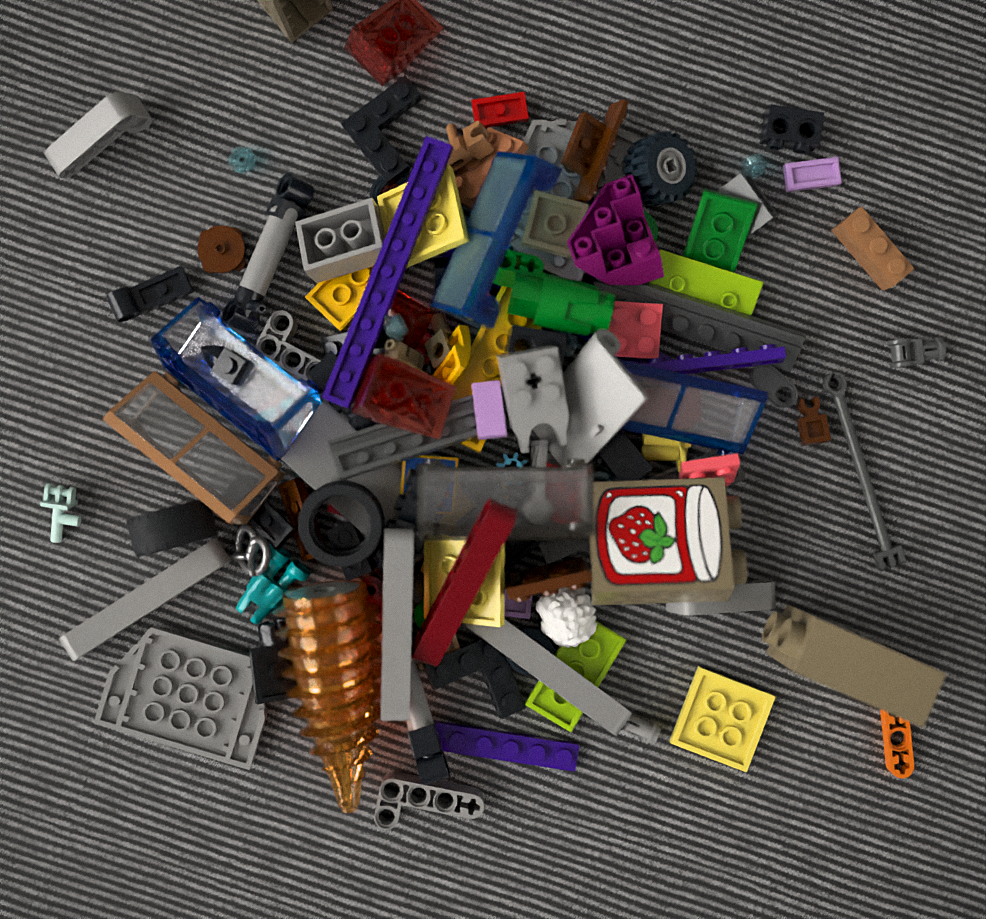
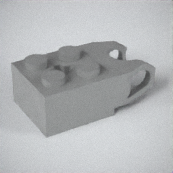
M548 345L497 355L509 425L518 438L520 451L522 453L529 452L528 443L531 430L541 423H547L552 426L560 446L567 445L566 431L569 414L558 347ZM533 372L538 378L535 384L531 386L529 383H525V380L529 379L530 373Z

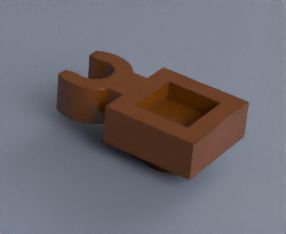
M818 397L811 399L812 408H808L805 405L804 398L797 402L798 411L804 416L797 420L802 446L831 441L826 414L818 415L817 410L820 408Z

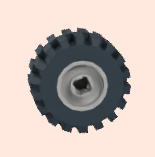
M664 131L637 140L627 150L629 155L624 156L623 162L626 164V167L622 168L623 174H626V176L633 175L640 192L641 201L647 206H657L680 200L683 196L688 195L691 192L690 188L695 185L693 178L698 173V170L695 169L697 159H694L692 155L695 152L692 147L689 148L687 146L689 142L685 138L680 139V134L678 133L672 134L671 131Z

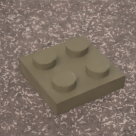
M535 190L521 246L573 259L567 241L586 214L589 204Z

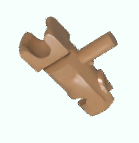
M476 121L462 130L463 136H459L455 124L447 125L448 144L453 146L448 164L453 168L454 172L472 161L474 157L477 160H481L494 151V147L487 140L490 134L480 121Z

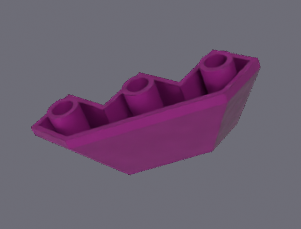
M633 175L606 183L567 241L575 266L608 285H641L664 277L661 256L645 219L640 192Z

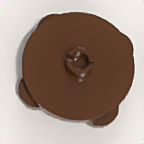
M219 225L204 230L200 234L197 252L202 262V267L207 273H229L234 270L241 271L245 268L246 260L244 257L246 247L243 233L239 228Z

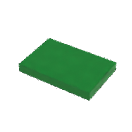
M703 189L682 256L735 272L758 203Z

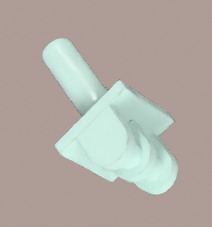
M50 483L45 485L43 501L40 502V506L53 508L51 542H62L63 524L78 527L81 524V516L64 513V510H69L78 504L75 487L65 489L63 485H58L57 487H53V484Z

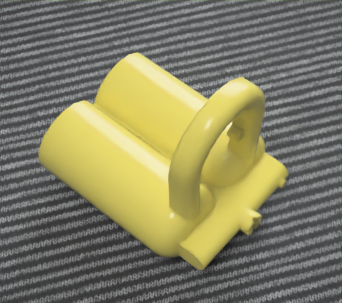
M643 427L640 453L647 461H676L678 472H680L681 463L687 460L688 447L691 448V442H689L691 432L683 431L681 428Z

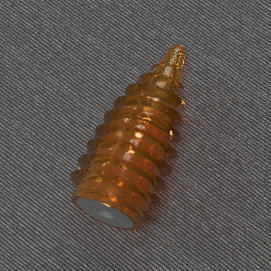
M355 580L326 581L290 589L282 594L283 605L271 612L275 616L284 617L286 625L276 630L275 635L288 638L289 645L281 649L278 655L291 658L293 662L292 666L282 672L283 676L294 678L297 682V685L289 689L286 695L301 699L302 702L301 706L292 711V715L307 719L308 725L302 728L299 734L314 739L316 745L309 750V753L320 756L324 764L321 771L327 772L338 807L341 808L343 813L355 812L358 810V805H360L362 778L366 773L363 768L364 762L372 755V749L367 744L372 742L379 733L378 728L372 723L380 717V705L375 703V701L381 697V684L375 681L382 674L381 664L375 662V660L382 655V645L373 640L381 635L382 627L370 620L381 612V607L376 603L368 601L367 595L369 592L367 591L366 583Z

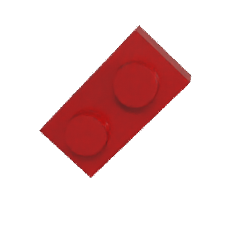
M525 91L471 100L474 122L480 121L485 128L527 122L529 120Z

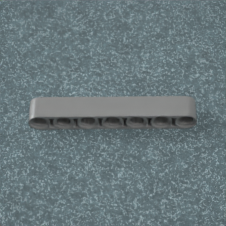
M384 528L381 721H409L413 529Z
M215 538L61 636L59 640L74 662L231 562V559L219 540Z
M505 619L504 625L501 627L464 623L467 628L613 735H618L632 713Z

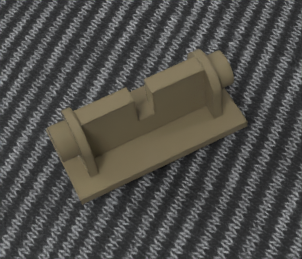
M396 338L386 341L384 355H375L376 358L385 362V367L399 370L401 374L416 378L417 376H429L428 373L422 370L425 365L424 356L416 350L408 348L406 344Z

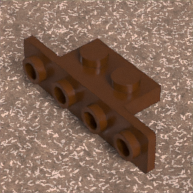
M622 99L611 104L603 123L586 112L579 115L560 162L581 176L573 200L584 202L591 200L598 190L597 183L608 164L607 158L610 150L617 142V132L627 116L626 109L629 104L627 100Z

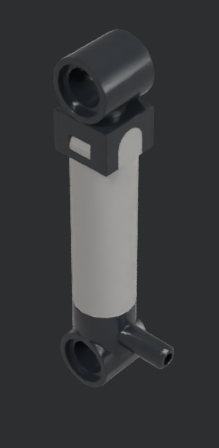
M291 173L283 175L277 185V197L271 198L265 215L269 216L237 292L234 298L226 304L222 314L223 323L247 334L252 333L256 329L260 315L266 311V305L262 303L294 227L296 228L295 222L304 219L307 212L304 208L309 205L314 194L312 185Z

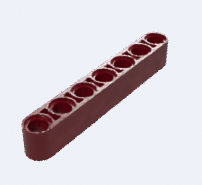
M493 499L487 500L413 641L411 658L435 667L439 665L514 526L518 511L516 508Z

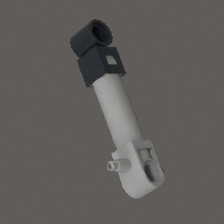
M381 624V625H378V626H377V629H378V634H379V638H380L381 645H382V624ZM411 658L409 721H406L409 730L407 734L414 758L416 759L421 782L423 785L449 778L450 770L442 750L443 746L436 722H433L416 660Z

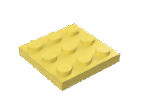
M449 164L446 166L406 268L469 242L454 171ZM407 183L377 196L385 237Z
M426 536L424 542V619L466 541L465 538ZM505 543L462 623L493 627L504 625Z
M698 666L669 741L673 745L747 772L775 696Z

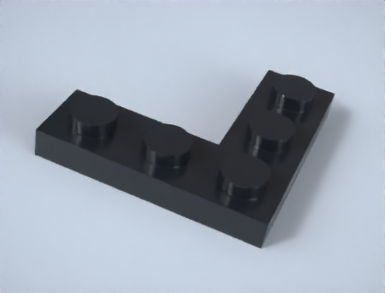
M405 75L340 123L388 186H391L411 170L381 130L422 100L421 94Z
M482 638L444 654L437 667L423 663L433 690L481 670L500 719H504L526 708L506 656Z

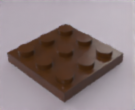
M582 557L505 574L508 600L514 599L515 602L529 600L531 595L542 593L543 596L553 595L559 592L558 589L570 587L571 590L584 588L587 586V582L592 581L590 569Z

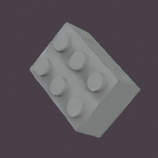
M373 198L295 222L304 271L316 283L374 266L385 240L379 206Z

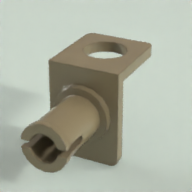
M442 313L434 314L429 319L435 335L424 344L434 369H438L452 349L448 339L454 331L450 330L445 314L442 315ZM443 347L444 350L442 356L440 358H437L435 351H440Z

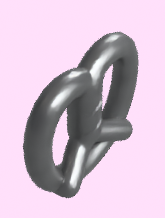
M241 525L236 533L235 552L232 554V557L237 559L241 568L251 577L259 576L269 566L271 547L264 537L259 536L252 525ZM247 532L250 535V541L246 553H244L243 539ZM260 545L263 557L260 565L256 568L255 558Z

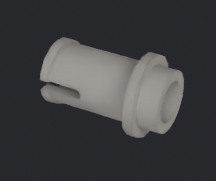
M631 714L627 721L636 724L637 727L626 723L624 730L645 738L648 743L650 741L655 743L660 734L661 727L657 726L656 722L652 724Z

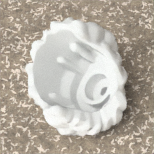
M570 587L558 589L559 592L549 596L541 595L536 603V611L542 619L540 622L541 631L551 638L556 645L567 648L570 646L577 647L578 643L589 640L590 636L594 634L597 623L595 622L596 616L593 614L596 609L592 607L590 596L585 594V588L571 590Z

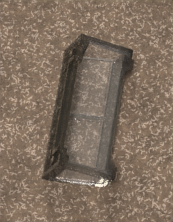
M427 459L424 460V464H418L419 541H466L488 499L496 500L518 510L516 521L506 540H588L595 533L593 463H585L584 459H570L568 464L562 467H447L441 464V460Z

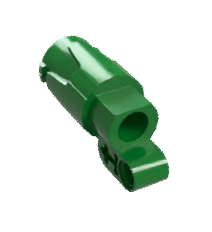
M499 249L494 252L489 268V278L494 284L512 288L507 310L508 314L533 319V325L568 333L589 336L590 333L595 334L599 329L608 330L614 309L615 293L599 290L597 286L543 273L544 263L537 256L508 249Z

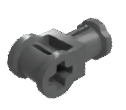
M936 337L932 341L923 342L922 338L887 341V346H890L892 363L889 364L890 368L914 366L915 364L925 363L924 360L935 359L936 361H943L945 359L946 346L942 337Z

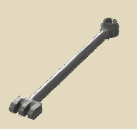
M834 372L832 375L827 374L824 377L822 386L827 393L831 394L837 408L881 550L872 553L876 566L881 571L886 569L884 558L889 568L896 566L893 555L896 556L899 564L906 563V559L901 545L891 546L845 400L844 390L847 381L843 374ZM831 378L836 381L835 388L829 386Z

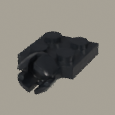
M279 619L274 620V623L266 621L259 624V644L257 647L249 649L255 703L258 705L311 695L305 641L293 639L291 623L288 620Z

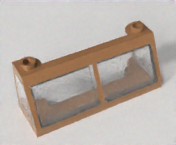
M153 371L112 407L102 420L229 524L246 525L286 475L280 469L282 464L271 455L265 458L258 454L184 394L177 385L180 381L168 372L162 374Z

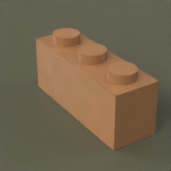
M862 206L849 214L831 230L882 291L895 286L915 269Z

